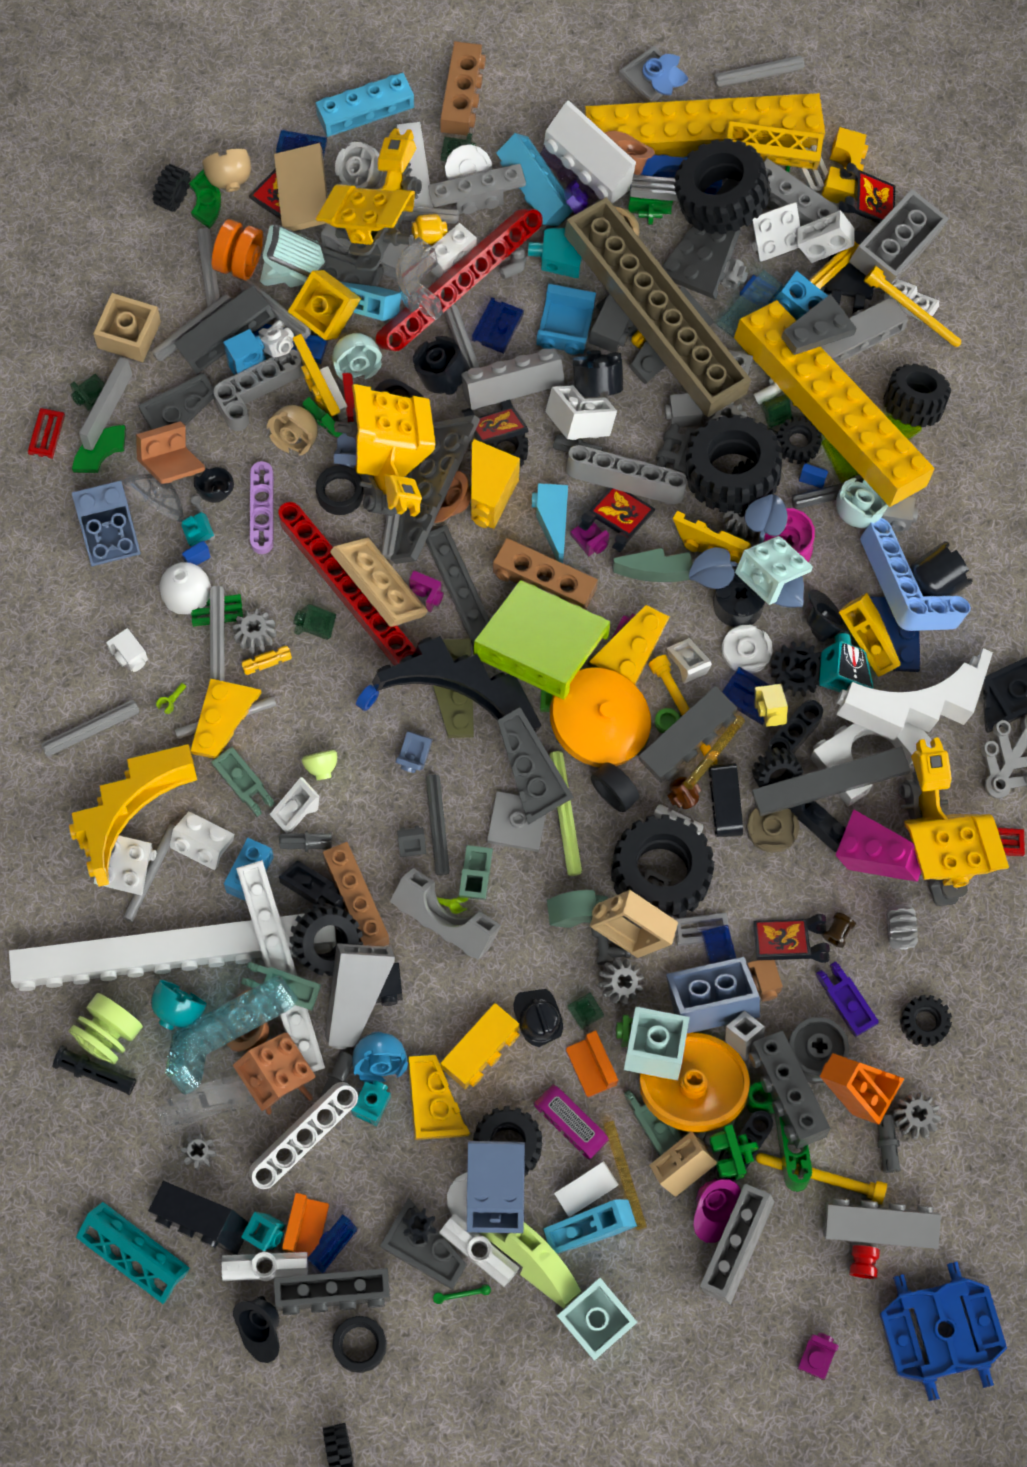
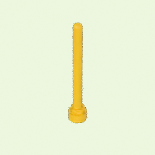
M874 266L867 274L864 282L870 287H880L954 347L961 345L959 337L885 279L886 276L883 275L884 271L879 267Z
M666 655L658 656L650 661L648 666L653 674L661 677L683 716L690 708L670 674L671 663ZM703 744L699 747L709 765L718 763V759L710 745L706 746Z
M764 1153L756 1155L757 1163L783 1170L781 1158ZM796 1164V1169H795L794 1174L799 1175V1174H798V1166H799V1164ZM812 1168L811 1179L865 1194L866 1198L871 1199V1201H876L879 1205L883 1204L887 1183L876 1180V1183L870 1182V1184Z

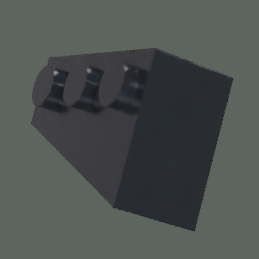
M166 1181L162 1182L148 1209V1212L156 1217L154 1222L168 1229L173 1225L178 1228L177 1232L192 1239L193 1236L201 1239L200 1242L212 1248L218 1246L235 1255L238 1254L245 1240L241 1237L249 1223L234 1210Z

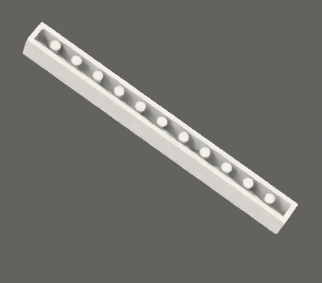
M298 915L280 917L292 957L297 956L291 950L293 945L290 943L289 937L294 934L290 930L292 925L297 926L298 922L295 919ZM252 920L9 951L11 983L15 988H19L20 991H31L36 989L38 985L56 988L62 986L63 982L73 981L74 984H86L90 982V979L100 978L102 981H111L117 979L118 975L127 974L128 977L135 978L144 975V972L155 971V974H166L171 972L173 968L191 971L197 969L198 965L208 964L209 967H221L225 965V962L235 961L237 964H246L251 962L252 958L262 957V960H264ZM326 926L317 932L314 938V950L316 953H327L336 946L335 926Z

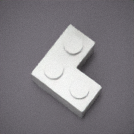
M574 385L551 388L545 412L567 439L576 440L578 438L610 436L617 410L606 397L584 399Z

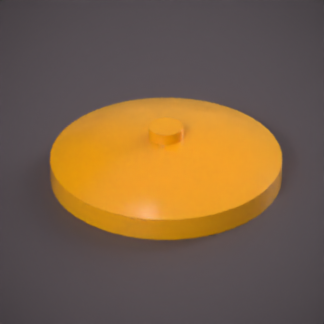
M605 668L579 670L570 682L567 697L563 700L553 695L551 700L550 722L553 732L560 745L571 756L582 763L594 767H601L605 762L620 766L634 758L648 740L651 729V716L648 704L635 684L615 671Z
M702 1033L687 1034L678 1081L640 1073L639 1077L642 1099L652 1114L671 1127L689 1132L712 1131L733 1121L746 1104L750 1086L748 1069L738 1052L726 1042Z

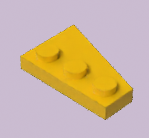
M679 511L673 517L683 544L689 551L704 552L710 548H724L729 551L731 561L739 564L744 550L751 548L749 542L729 533L719 531L717 534L713 532L702 521L697 520L695 524L684 519L685 514Z
M645 605L589 662L599 668L615 671L636 685L670 616L649 605Z
M210 678L192 743L191 754L212 759L217 758L234 735L237 726L248 714V710L254 701L260 696L261 690Z
M436 1055L408 1057L414 1140L469 1136L470 1132L467 1125L465 1126L460 1109L457 1102L453 1099L448 1087L449 1084Z

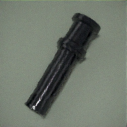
M64 1045L59 1048L52 1068L58 1069L60 1067L74 1073V1077L82 1078L85 1076L127 1095H131L137 1081L135 1078L133 1079L90 1061V1057L86 1054L79 1055L71 1052Z

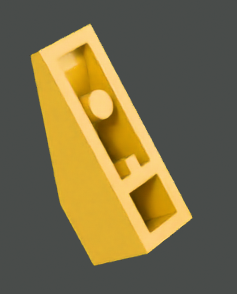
M865 593L847 603L839 611V614L859 647L866 652L867 659L876 675L880 677L899 667L901 663L883 620L869 595Z

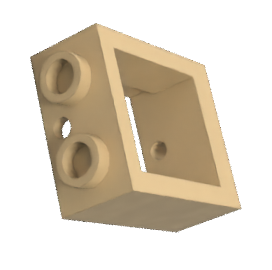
M631 890L597 903L592 910L593 917L590 923L591 928L637 958L672 945L678 925L676 920ZM622 916L627 917L628 919H630L631 921H633L634 923H636L637 925H639V926L642 927V928H641V929L638 928L637 926H635L634 924H632L631 922H629L628 920H626V919L623 918Z

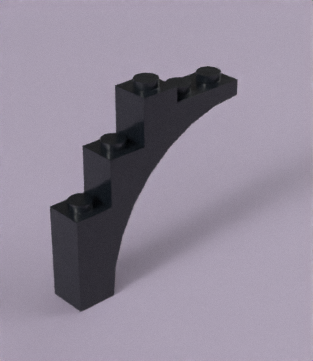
M441 636L434 639L427 637L418 642L413 655L403 658L399 662L400 664L391 667L389 664L379 668L372 681L376 691L406 684L435 685L453 690L475 701L496 720L501 719L520 707L535 733L542 726L516 677L510 674L505 675L504 672H501L490 679L478 654L470 657L463 655L453 661Z

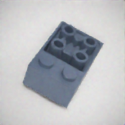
M122 480L72 492L91 567L141 554Z
M468 1141L467 1232L523 1233L525 1142Z

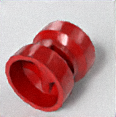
M853 1245L851 1255L855 1263L850 1265L849 1275L865 1279H877L878 1269L873 1264H876V1261L879 1259L880 1249L865 1245Z

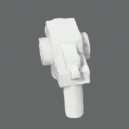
M281 320L276 321L269 329L262 328L259 331L258 336L263 342L264 352L270 356L280 357L286 355L293 348L292 337H294V334L288 327L285 328Z

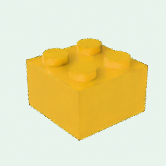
M316 270L310 273L288 312L324 340L337 339L360 302L361 297L325 270Z

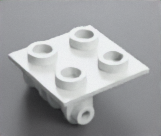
M796 202L762 213L758 219L754 218L752 220L755 234V242H752V249L754 252L758 251L760 262L799 248L797 241L800 221Z
M119 835L111 851L108 867L109 884L104 886L142 895L148 862L150 860L154 861L156 858V850H153L151 847L152 843Z

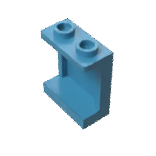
M548 284L545 307L540 328L537 332L536 345L541 346L543 349L554 348L564 350L571 355L584 354L595 307L596 293Z

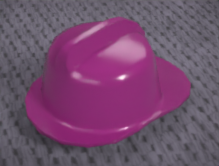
M714 1178L712 1181L706 1182L698 1190L693 1227L695 1234L700 1240L706 1243L720 1241L741 1194V1189L735 1182L729 1179L719 1180Z

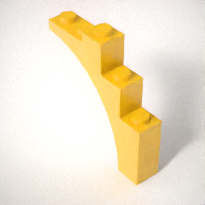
M189 744L127 759L129 770L124 771L125 780L101 785V797H97V807L72 813L73 824L69 825L72 840L77 839L80 849L85 850L86 857H91V861L86 862L90 878H96L98 887L109 884L108 867L111 851L119 834L129 820L142 807L159 795L180 785L197 780Z

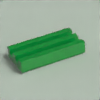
M241 594L224 596V604L237 602V604L224 605V612L238 611L235 614L224 615V623L236 621L237 616L243 617ZM210 598L205 606H210ZM210 607L192 610L193 627L210 625V617L197 618L199 615L210 614Z

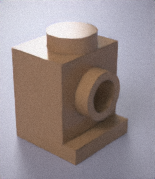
M760 960L747 963L762 1001L777 998V994L781 992L783 986L775 960Z

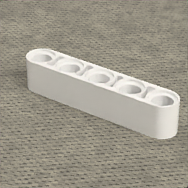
M345 1082L334 1084L252 1163L249 1168V1177L254 1185L259 1189L272 1187L356 1105L358 1100L356 1090ZM344 1089L349 1090V1099L343 1103L338 1102V1093ZM329 1109L330 1116L328 1120L318 1122L317 1114L319 1111ZM301 1129H309V1138L303 1142L298 1141L297 1133ZM280 1149H289L290 1155L285 1161H278L276 1159L277 1152ZM267 1168L270 1171L268 1178L263 1181L257 1180L256 1173L258 1170Z

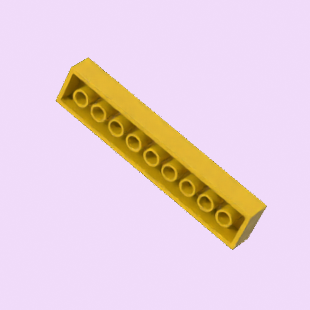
M820 93L585 106V116L604 133L608 131L626 133L642 144L651 147L655 151L654 155L682 157L687 156L692 150H698V146L704 143L708 145L712 140L717 139L719 142L724 141V139H727L729 121L818 133L825 136ZM733 129L732 140L743 141L748 137L743 130ZM759 133L755 136L759 144H767L771 141L766 133ZM783 136L778 140L786 148H790L795 144L787 136ZM807 139L802 145L804 148L810 149L812 145L817 146V141Z
M777 300L739 320L734 339L749 355L753 356V360L889 507L927 487L935 468L821 346L796 355L791 352L781 336L783 331L796 322V320Z

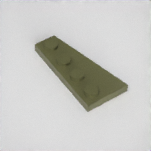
M442 639L453 661L463 655L471 656V639ZM433 685L448 738L474 737L473 700L453 690Z

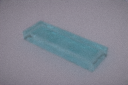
M763 270L717 323V327L734 339L739 320L766 306L782 288V283Z

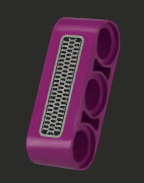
M552 1084L533 1103L540 1113L542 1111L545 1113L543 1116L559 1132H564L563 1136L579 1152L581 1150L584 1152L582 1155L588 1160L609 1141L607 1135L556 1085Z

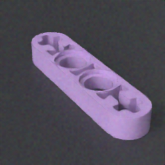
M263 461L255 463L250 471V543L253 551L257 554L270 552L274 544V475L271 465ZM260 470H265L266 473L264 474V484H260L258 475ZM259 492H266L269 498L266 501L260 502L255 499V496ZM260 514H265L269 517V520L265 524H258L255 522V518ZM259 531H264V538L267 541L264 542V546H259Z

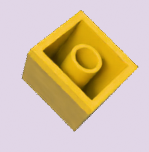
M474 439L472 442L471 520H474V523L482 528L490 527L494 529L519 481L520 458Z

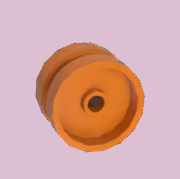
M231 219L226 220L221 226L214 244L212 269L223 274H228L232 271V275L235 278L244 281L249 280L261 256L264 240L263 231L252 226L244 229L240 222Z

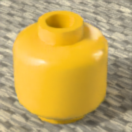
M438 214L417 216L415 222L411 224L414 242L417 241L421 247L433 246L448 233L446 221L442 222Z

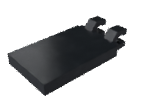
M855 230L854 241L860 245L870 233ZM836 254L831 255V256L829 257V261H830ZM849 262L825 284L824 292L831 293L839 305L841 295L855 297L852 314H854L858 310L864 309L865 299L872 300L874 286L870 287L865 283L866 275Z

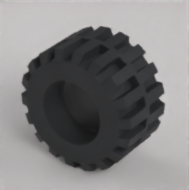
M905 364L903 367H897L892 372L883 397V405L886 407L888 414H892L895 420L901 421L900 423L909 424L912 427L935 425V422H939L943 416L951 393L950 383L945 380L943 374H939L937 370L928 368V366Z
M324 903V906L316 904L313 905L312 910L309 908L303 910L305 914L303 917L298 915L295 919L298 924L297 926L292 925L290 931L294 934L289 937L290 943L293 945L291 950L297 956L296 959L310 971H314L322 976L324 973L327 976H333L337 944L363 945V942L359 939L363 937V934L358 929L360 926L358 922L343 909L337 906L334 907L331 904ZM326 926H336L339 932L336 946L327 953H316L314 950V938L317 932Z
M504 1106L503 1110L495 1108L491 1114L486 1113L483 1116V1120L478 1122L473 1135V1141H491L497 1132L506 1129L516 1131L522 1136L525 1142V1176L536 1167V1163L541 1156L542 1133L539 1131L537 1121H533L531 1119L532 1115L528 1112L524 1114L520 1108L516 1107L515 1110H511L510 1106Z

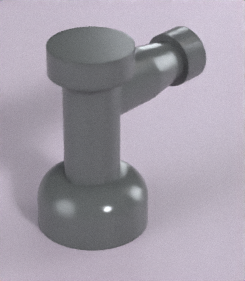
M591 928L592 935L598 939L599 957L596 958L598 965H604L607 962L612 964V958L631 957V953L621 947H609L608 938Z

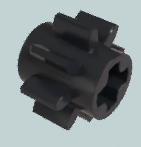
M426 1208L421 1213H416L411 1209V1218H403L402 1220L405 1225L409 1226L408 1229L404 1230L403 1234L404 1236L411 1234L413 1236V1244L422 1238L425 1243H428L427 1235L429 1233L436 1234V1229L430 1227V1224L436 1218L435 1216L428 1218L426 1216ZM419 1220L421 1224L426 1222L423 1232H420L418 1229L413 1230L415 1221Z

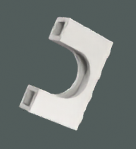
M906 722L894 740L854 723L849 727L846 725L840 727L830 740L826 741V739L819 741L813 747L814 750L810 759L819 770L853 761L851 754L852 744L863 736L877 735L889 740L895 748L902 747L907 762L911 765L913 764L911 755L917 751L916 743L921 739H925L926 745L931 748L930 742L932 740L924 730ZM872 784L839 793L838 795L849 807L867 795Z

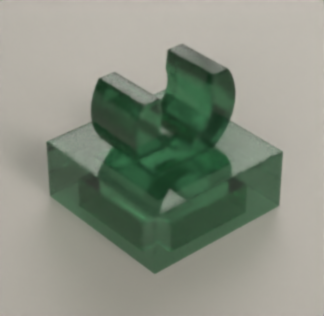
M785 394L774 397L770 401L762 402L766 423L770 428L784 423L787 419H792L790 400Z
M591 992L567 1005L580 1030L604 1017Z

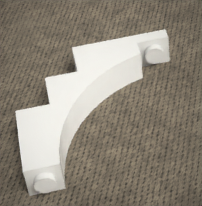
M983 648L977 657L973 656L969 664L964 663L948 679L918 691L888 692L864 687L852 682L848 689H842L838 696L836 704L840 706L837 715L892 740L903 729L905 722L926 732L932 730L939 721L940 715L964 725L975 711L993 652Z

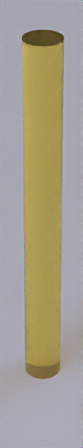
M736 716V720L724 731L686 779L684 786L687 789L691 790L694 788L745 723V719L742 716Z
M614 1121L604 1124V1128L609 1138V1144L626 1198L629 1200L637 1224L636 1230L645 1229L647 1224Z

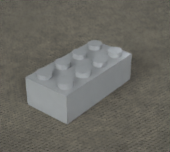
M911 189L858 246L849 262L866 276L874 266L879 267L884 271L885 279L893 285L939 235L949 218Z

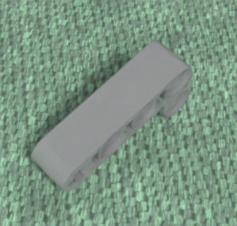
M291 350L286 355L271 357L219 382L214 387L213 393L216 406L230 429L241 431L248 426L249 417L245 404L298 379L302 375V361L298 351ZM268 374L274 375L272 377H265ZM245 385H252L250 388H244ZM225 395H229V396H230V397L227 398V399H222V398H221V397H223V396H225ZM234 415H242L239 418H233Z

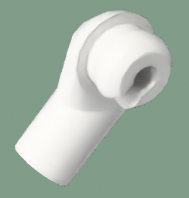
M771 378L769 379L770 386L754 394L759 405L774 398L782 391Z

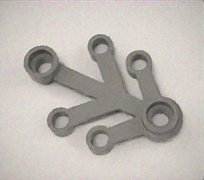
M1027 716L1021 720L1020 726L1023 732L1013 749H1011L1008 737L1011 726L1005 720H1001L993 726V732L997 736L999 746L994 741H988L981 746V753L985 757L989 772L984 787L986 793L993 798L1000 799L1007 796L1011 788L1027 786V773L1021 777L1009 778L1014 769L1027 767V756L1021 757L1027 747ZM999 725L1004 727V733L999 730ZM988 745L993 749L992 754L987 751ZM999 747L1004 763L1000 770L995 757L999 752ZM996 781L1001 784V789L997 788Z

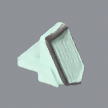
M278 224L269 227L263 253L264 265L260 282L263 285L270 286L280 283H286L289 287L304 285L312 271L322 270L326 265L322 247L317 240H312Z

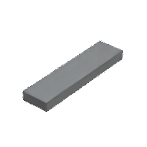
M121 357L118 359L79 432L85 449L93 451L133 375L128 359Z

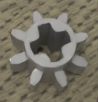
M731 258L727 262L724 269L725 276L723 282H720L721 285L734 289L739 287L740 283H745L748 273L745 272L746 267L742 261Z
M199 1134L198 1139L193 1141L188 1137V1147L181 1148L182 1153L188 1154V1157L184 1160L185 1164L188 1165L193 1162L197 1171L202 1164L210 1167L211 1165L208 1161L210 1156H217L215 1151L209 1150L214 1144L213 1141L208 1140L205 1143L202 1134ZM196 1147L203 1149L204 1155L202 1157L195 1155L194 1149Z

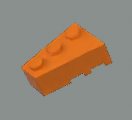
M832 1053L830 1059L824 1065L819 1076L852 1115L878 1125L904 1080L902 1077Z

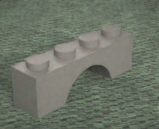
M414 868L401 878L390 900V903L397 906L401 912L409 914L418 920L422 926L432 929L441 935L445 941L453 943L462 949L465 954L477 960L489 950L501 928L500 924L480 911L473 916L465 918L456 917L448 913L437 900L435 882Z

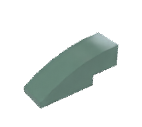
M663 548L613 558L612 569L616 574L642 581L679 582L690 580L689 572L693 562L690 552L665 557Z

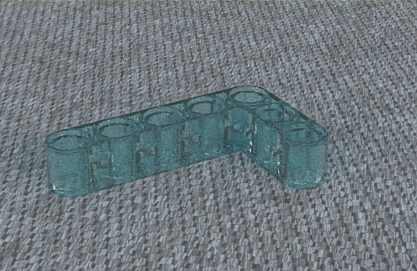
M276 976L196 1019L187 1027L180 1028L171 1040L165 1069L166 1076L183 1095L191 1093L202 1081L206 1054L290 1010L296 1004L298 997L281 976Z

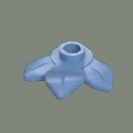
M664 54L659 59H649L643 65L642 73L644 77L651 81L652 87L660 94L671 95L673 87H680L688 81L687 75L677 68L680 57L677 55Z

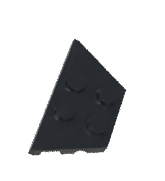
M1027 657L985 676L982 687L985 730L987 733L993 731L994 724L1001 720L1010 723L1027 715Z

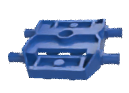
M958 1261L946 1264L951 1277V1283L915 1292L908 1291L904 1274L893 1277L898 1293L897 1298L879 1314L896 1375L922 1382L926 1390L928 1402L940 1399L935 1384L937 1378L973 1369L979 1372L983 1388L994 1386L989 1368L1007 1349L989 1286L965 1279V1277L962 1278ZM911 1308L914 1310L929 1362L927 1365L924 1363L909 1309ZM940 1322H947L951 1325L952 1335L949 1338L942 1337L939 1334L938 1325Z

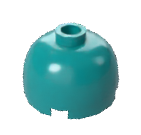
M160 980L151 997L152 1010L160 1018L158 1023L169 1030H173L175 1026L186 1028L196 1023L204 1013L207 1003L192 992L189 994L179 989L180 986L174 983Z

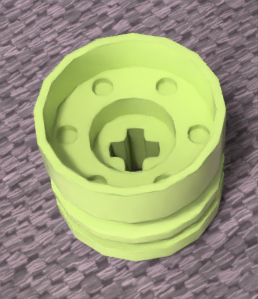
M97 993L86 1007L94 1018L89 1020L79 1016L77 1019L85 1030L72 1025L68 1031L87 1052L98 1059H103L114 1065L119 1058L110 1049L112 1048L119 1053H123L125 1048L118 1041L119 1037L133 1041L143 1026L121 1006L106 996Z

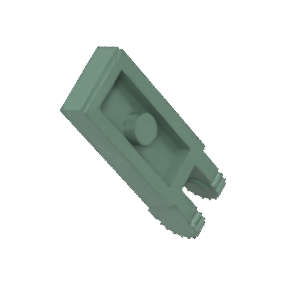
M230 747L211 761L216 771L243 803H246L256 817L262 813L259 806L251 799L253 795L259 793L264 803L269 807L275 804L272 797L264 789L263 783L233 747Z
M248 962L247 968L257 973L266 974V978L263 984L249 978H243L241 984L260 990V993L313 1011L321 984L272 967L266 968Z
M630 1090L624 1093L627 1102L634 1111V1116L659 1157L682 1139L676 1128L659 1120L652 1114L646 1104L640 1107L636 1097Z

